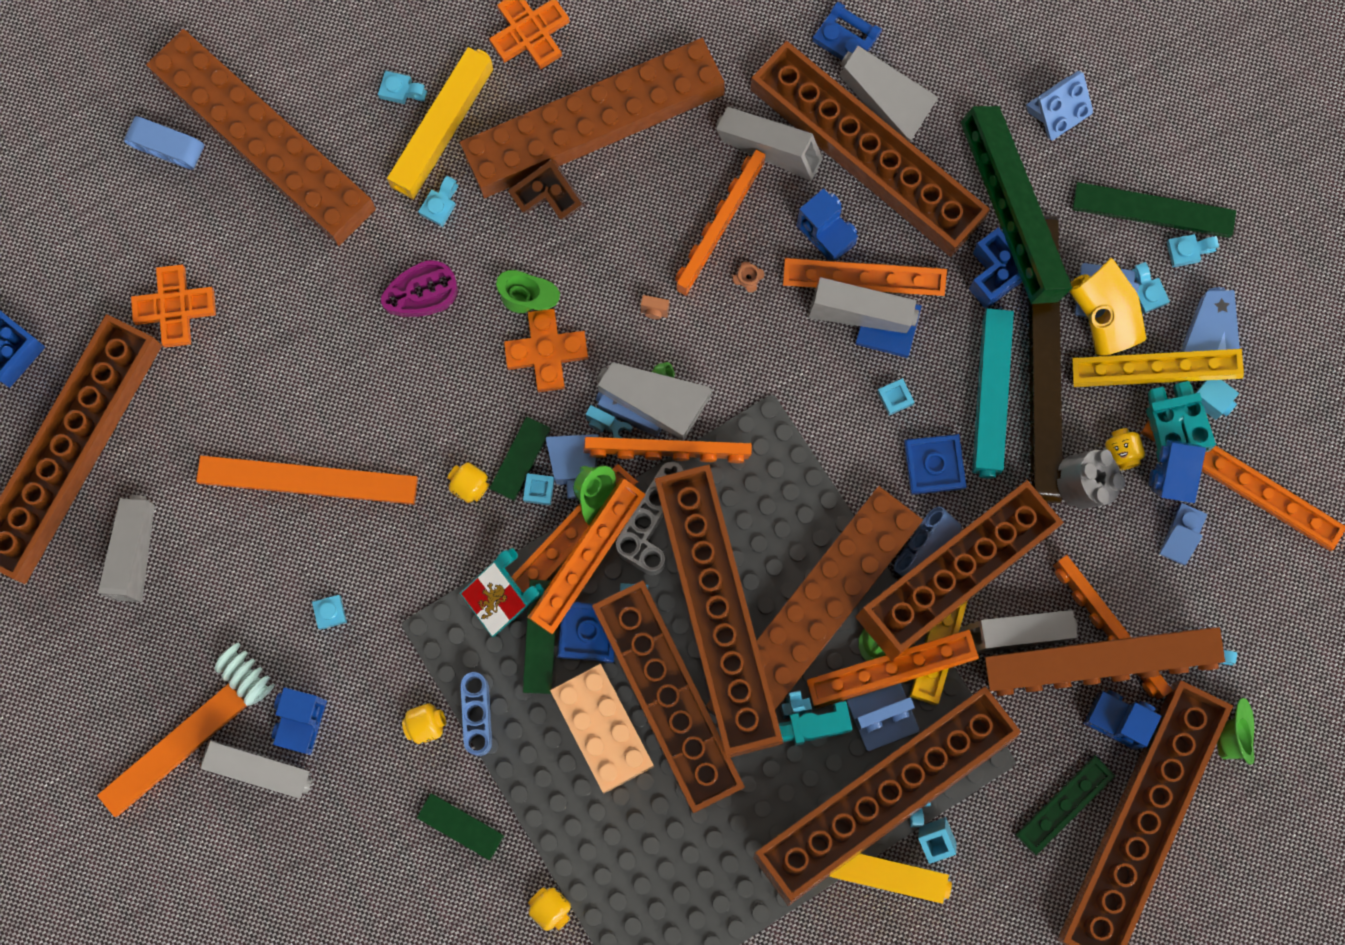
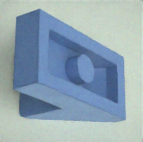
M1181 503L1178 506L1159 555L1185 566L1203 536L1200 532L1207 514Z

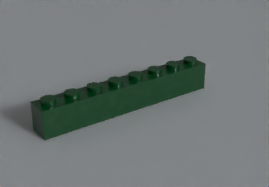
M973 106L960 123L1031 304L1059 302L1072 289L1070 279L1067 276L1060 254L1057 251L1000 106Z

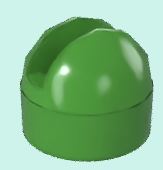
M669 362L660 363L654 366L652 370L653 373L674 378V369Z

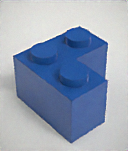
M823 188L799 209L796 227L828 261H837L856 245L858 235L856 228L849 221L844 222L840 217L842 210L840 200L835 194H829Z
M998 227L979 241L973 251L974 256L985 267L986 271L973 280L969 290L985 309L1022 283L1004 233Z
M0 311V382L10 388L46 347Z
M1167 440L1166 446H1162L1160 449L1159 462H1162V464L1156 463L1155 470H1151L1149 475V486H1152L1151 490L1161 498L1195 503L1206 448L1198 444Z
M284 687L283 692L278 693L274 703V709L277 710L276 716L281 717L280 723L277 722L272 731V739H275L273 745L311 755L327 700Z
M1108 690L1107 693L1104 691L1098 693L1083 724L1133 750L1147 747L1161 718V715L1154 712L1156 708L1143 701H1140L1139 704L1136 702L1127 704L1122 701L1123 697L1111 690Z

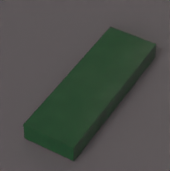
M526 416L489 488L491 491L515 502L526 481L527 473H530L546 442V437L551 432V428Z
M432 793L417 816V819L491 861L505 835Z

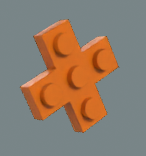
M504 0L497 4L498 10L509 26L489 38V41L504 63L527 50L540 70L562 57L561 50L550 34L570 23V20L557 0H550L532 11L525 0Z
M183 264L157 267L158 293L131 296L133 323L135 325L160 322L161 342L164 348L191 345L190 319L216 316L214 289L212 287L187 290L186 268Z
M555 309L528 312L531 338L504 341L508 370L535 367L538 392L565 389L562 363L588 360L585 331L558 334Z

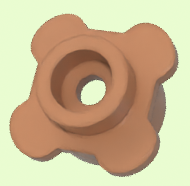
M743 262L740 265L738 274L733 276V282L735 285L745 287L747 292L752 293L757 290V284L759 280L764 278L765 274L762 269H758L750 262ZM750 275L751 279H747L746 276Z

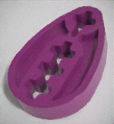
M433 260L424 261L407 269L393 280L382 294L381 304L387 313L402 317H420L435 314L447 309L454 302L458 292L457 281L452 270L444 263ZM444 276L449 280L448 286L445 288L439 284L441 282L440 278ZM432 281L436 285V291L430 292L429 289H426L428 288V282ZM417 286H420L421 289H426L422 291V297L413 294L416 292L415 288ZM391 296L400 299L397 301L398 305L396 307H393L392 304H387L391 302Z

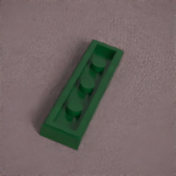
M529 580V587L540 583L544 590H546L551 581ZM541 597L527 607V617ZM528 618L526 623L522 692L551 694L555 631L553 634H550Z
M1094 755L1014 835L1036 856L1115 775Z

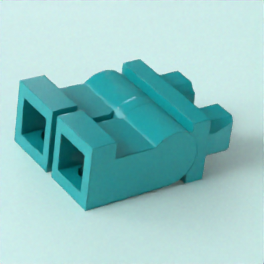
M1189 381L1173 386L1176 398L1168 399L1164 387L1154 388L1148 392L1149 407L1146 409V413L1157 447L1158 463L1160 449L1162 446H1166L1167 440L1198 444L1206 448L1205 452L1211 451L1216 446L1204 406L1201 402L1200 393H1194Z
M846 701L835 703L831 713L821 715L806 713L800 718L799 713L789 716L788 722L779 723L783 742L794 740L795 746L802 745L805 741L846 734L853 730Z

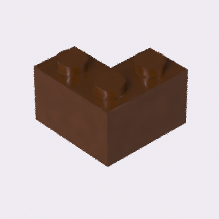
M552 159L508 190L518 207L526 214L547 200L559 219L566 220L585 206V203L559 165Z

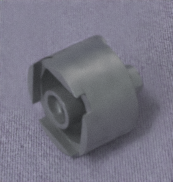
M1092 450L1066 457L1059 465L1058 471L1061 470V479H1057L1059 492L1068 505L1076 506L1079 509L1110 504L1117 498L1120 490L1125 486V479L1120 474L1119 467L1109 450Z

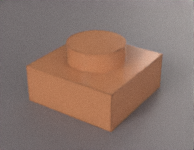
M646 295L642 296L641 313H645V316L651 319L668 318L669 300Z

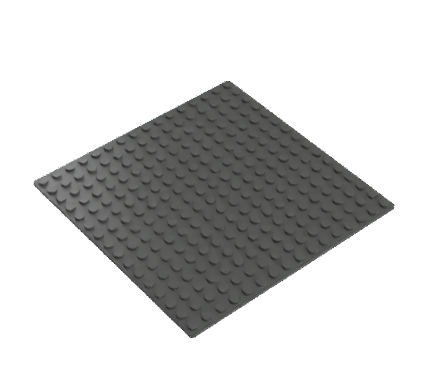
M774 395L767 396L696 440L704 442L752 443L751 456L748 460L744 459L743 463H729L728 459L717 458L716 462H701L700 458L689 457L688 461H674L673 457H669L635 478L638 481L636 487L643 493H646L660 468L667 462L680 464L684 471L710 465L756 641L854 518L852 511ZM654 494L650 498V502L655 506L661 505L659 494ZM663 516L648 541L661 549L665 555V567L661 573L657 575L646 574L620 558L616 549V538L574 602L595 604L620 592V583L636 584L643 580L645 585H648V591L706 706L711 696L666 521ZM641 517L636 521L635 525L639 529H647L651 521L646 517ZM559 525L516 551L518 558L505 567L511 577ZM631 540L625 541L621 546V550L625 553H632L637 545ZM653 554L646 557L645 564L649 567H656L660 564L661 560L657 555ZM888 567L790 691L800 690L802 699H810L812 707L810 713L816 715L833 712L834 704L816 709L808 687V679L866 662L859 650V638L864 627L855 616L863 607L897 582ZM559 569L554 573V575H553L548 581H552V580H553V578L555 577V575L557 574V572L559 571ZM477 575L402 623V628L462 727L461 680L466 674L477 672L488 681L492 747L486 755L480 757L563 895L570 902L572 910L594 945H740L840 879L827 877L791 905L787 906L753 859L755 852L972 696L954 667L949 668L938 705L935 706L911 697L915 707L912 709V712L919 727V732L871 751L866 750L847 703L853 729L850 733L805 741L804 744L795 746L794 740L787 741L781 745L731 757L745 788L692 813L615 653L613 663L557 658L559 625L555 630L552 689L601 664L654 765L648 771L604 794L552 693L522 692L527 608L495 637H492L460 594L479 576ZM927 634L909 648L924 644ZM472 679L468 684V691L470 693H477L482 688L480 679ZM914 679L901 683L907 698L910 696ZM785 699L775 710L778 724L789 721V718L783 719L781 705L786 703ZM474 707L469 714L470 720L472 722L480 721L484 714L481 707ZM708 711V713H709V715H710V717H711V719H712V721H713V723H714V725H715V727H716V729H717V731H718V733H719V735H720V737H721V734H720V731H719V727H718V723H717V719H716V717H715L713 714H711V713ZM477 735L471 740L476 751L481 750L485 745V738L482 735ZM1005 747L932 800L930 807H923L924 825L1014 767L1016 761L1008 748ZM909 817L860 854L875 857L919 827H910Z

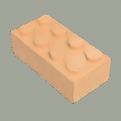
M601 664L550 690L604 794L654 767Z

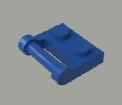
M838 1L813 36L812 42L840 60H843L847 52L853 53L857 46L868 52L881 34L882 28L877 25H870L845 9V5ZM838 18H841L868 35L865 40L861 39L836 23Z

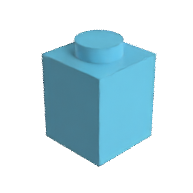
M1205 380L1195 392L1200 393L1205 412L1215 420L1222 414L1226 417L1237 405L1234 399L1239 394L1223 380Z
M946 817L919 827L918 839L929 864L956 855L957 842Z

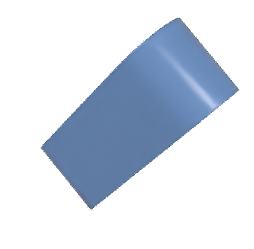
M137 116L134 117L123 140L127 145L139 151L190 170L195 168L205 146L194 137Z
M936 507L932 509L894 563V571L901 577L906 575L960 533L961 524L944 508Z
M471 672L466 674L461 680L463 741L465 749L475 756H483L492 747L489 684L484 676L477 672ZM472 679H480L482 682V688L477 693H470L468 691V684ZM474 707H481L484 712L482 719L472 722L469 717L470 711ZM477 735H482L485 738L484 747L478 751L473 750L471 740Z

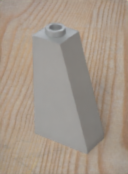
M857 46L853 53L848 51L840 63L844 68L839 76L871 111L910 142L938 97L860 46Z
M727 107L724 114L717 121L716 130L722 142L751 155L757 149L765 154V161L807 180H813L823 158L812 133L731 107Z
M820 277L814 292L808 318L907 333L911 325L916 326L919 310L915 309L917 300Z
M614 362L611 363L608 369L604 367L596 380L599 383L598 390L600 393L681 441L685 440L712 396V389L708 386Z
M130 495L129 499L120 498L98 591L99 594L114 601L142 603L155 508V505L146 500L147 497Z
M1073 610L980 620L961 627L959 630L960 633L970 629L978 654L1061 643L1078 638V624L1074 618Z
M211 740L207 742L199 765L200 769L301 799L302 793L308 794L312 778L308 777L310 772L308 770Z

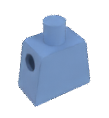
M598 434L546 437L556 485H567L568 499H578L574 494L573 485L580 473V467H597L598 458L590 457V453H583L585 437H599Z

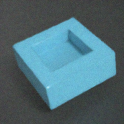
M903 378L877 391L889 416L915 403Z
M527 473L523 501L551 506L554 477Z
M340 595L312 602L318 629L322 630L347 623Z

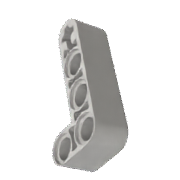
M667 462L660 468L655 478L666 476V473L672 474L673 471L677 473L684 470L676 462ZM654 479L647 489L645 497L628 520L616 541L619 557L649 575H657L665 567L663 551L648 542L664 516L662 506H655L650 502V498L654 494H658ZM641 517H646L651 521V524L647 529H639L635 525L636 521ZM631 540L635 542L637 547L634 552L625 553L621 550V546L625 541ZM657 555L661 560L658 566L649 567L645 564L647 556Z

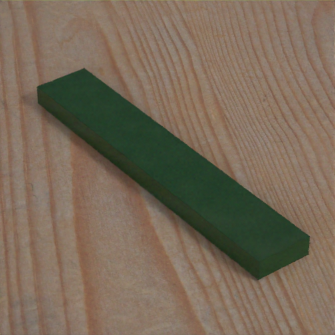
M1077 182L1075 186L1072 210L1226 238L1233 236L1237 211Z

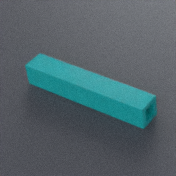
M988 308L982 318L972 473L979 474L980 478L994 479L996 475L999 476L1004 470L1014 311Z

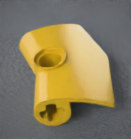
M1109 258L1091 277L1083 274L1071 282L1072 289L1069 292L1089 319L1095 354L1101 356L1110 355L1131 348L1146 340L1138 294L1112 258ZM1105 309L1102 316L1095 318L1098 310Z

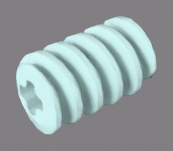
M238 642L219 656L215 665V671L217 673L223 672V680L230 681L229 686L232 689H238L237 695L240 698L245 697L244 703L250 706L267 696L275 684L267 687L266 683L270 677L268 675L262 678L258 677L263 669L261 667L254 670L251 669L255 660L244 661L248 652L243 651L238 654L237 650L241 646Z

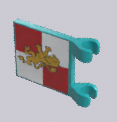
M514 548L501 552L491 565L460 592L463 599L492 637H495L545 592L539 583L529 587L523 593L506 571L505 567L518 558V553Z

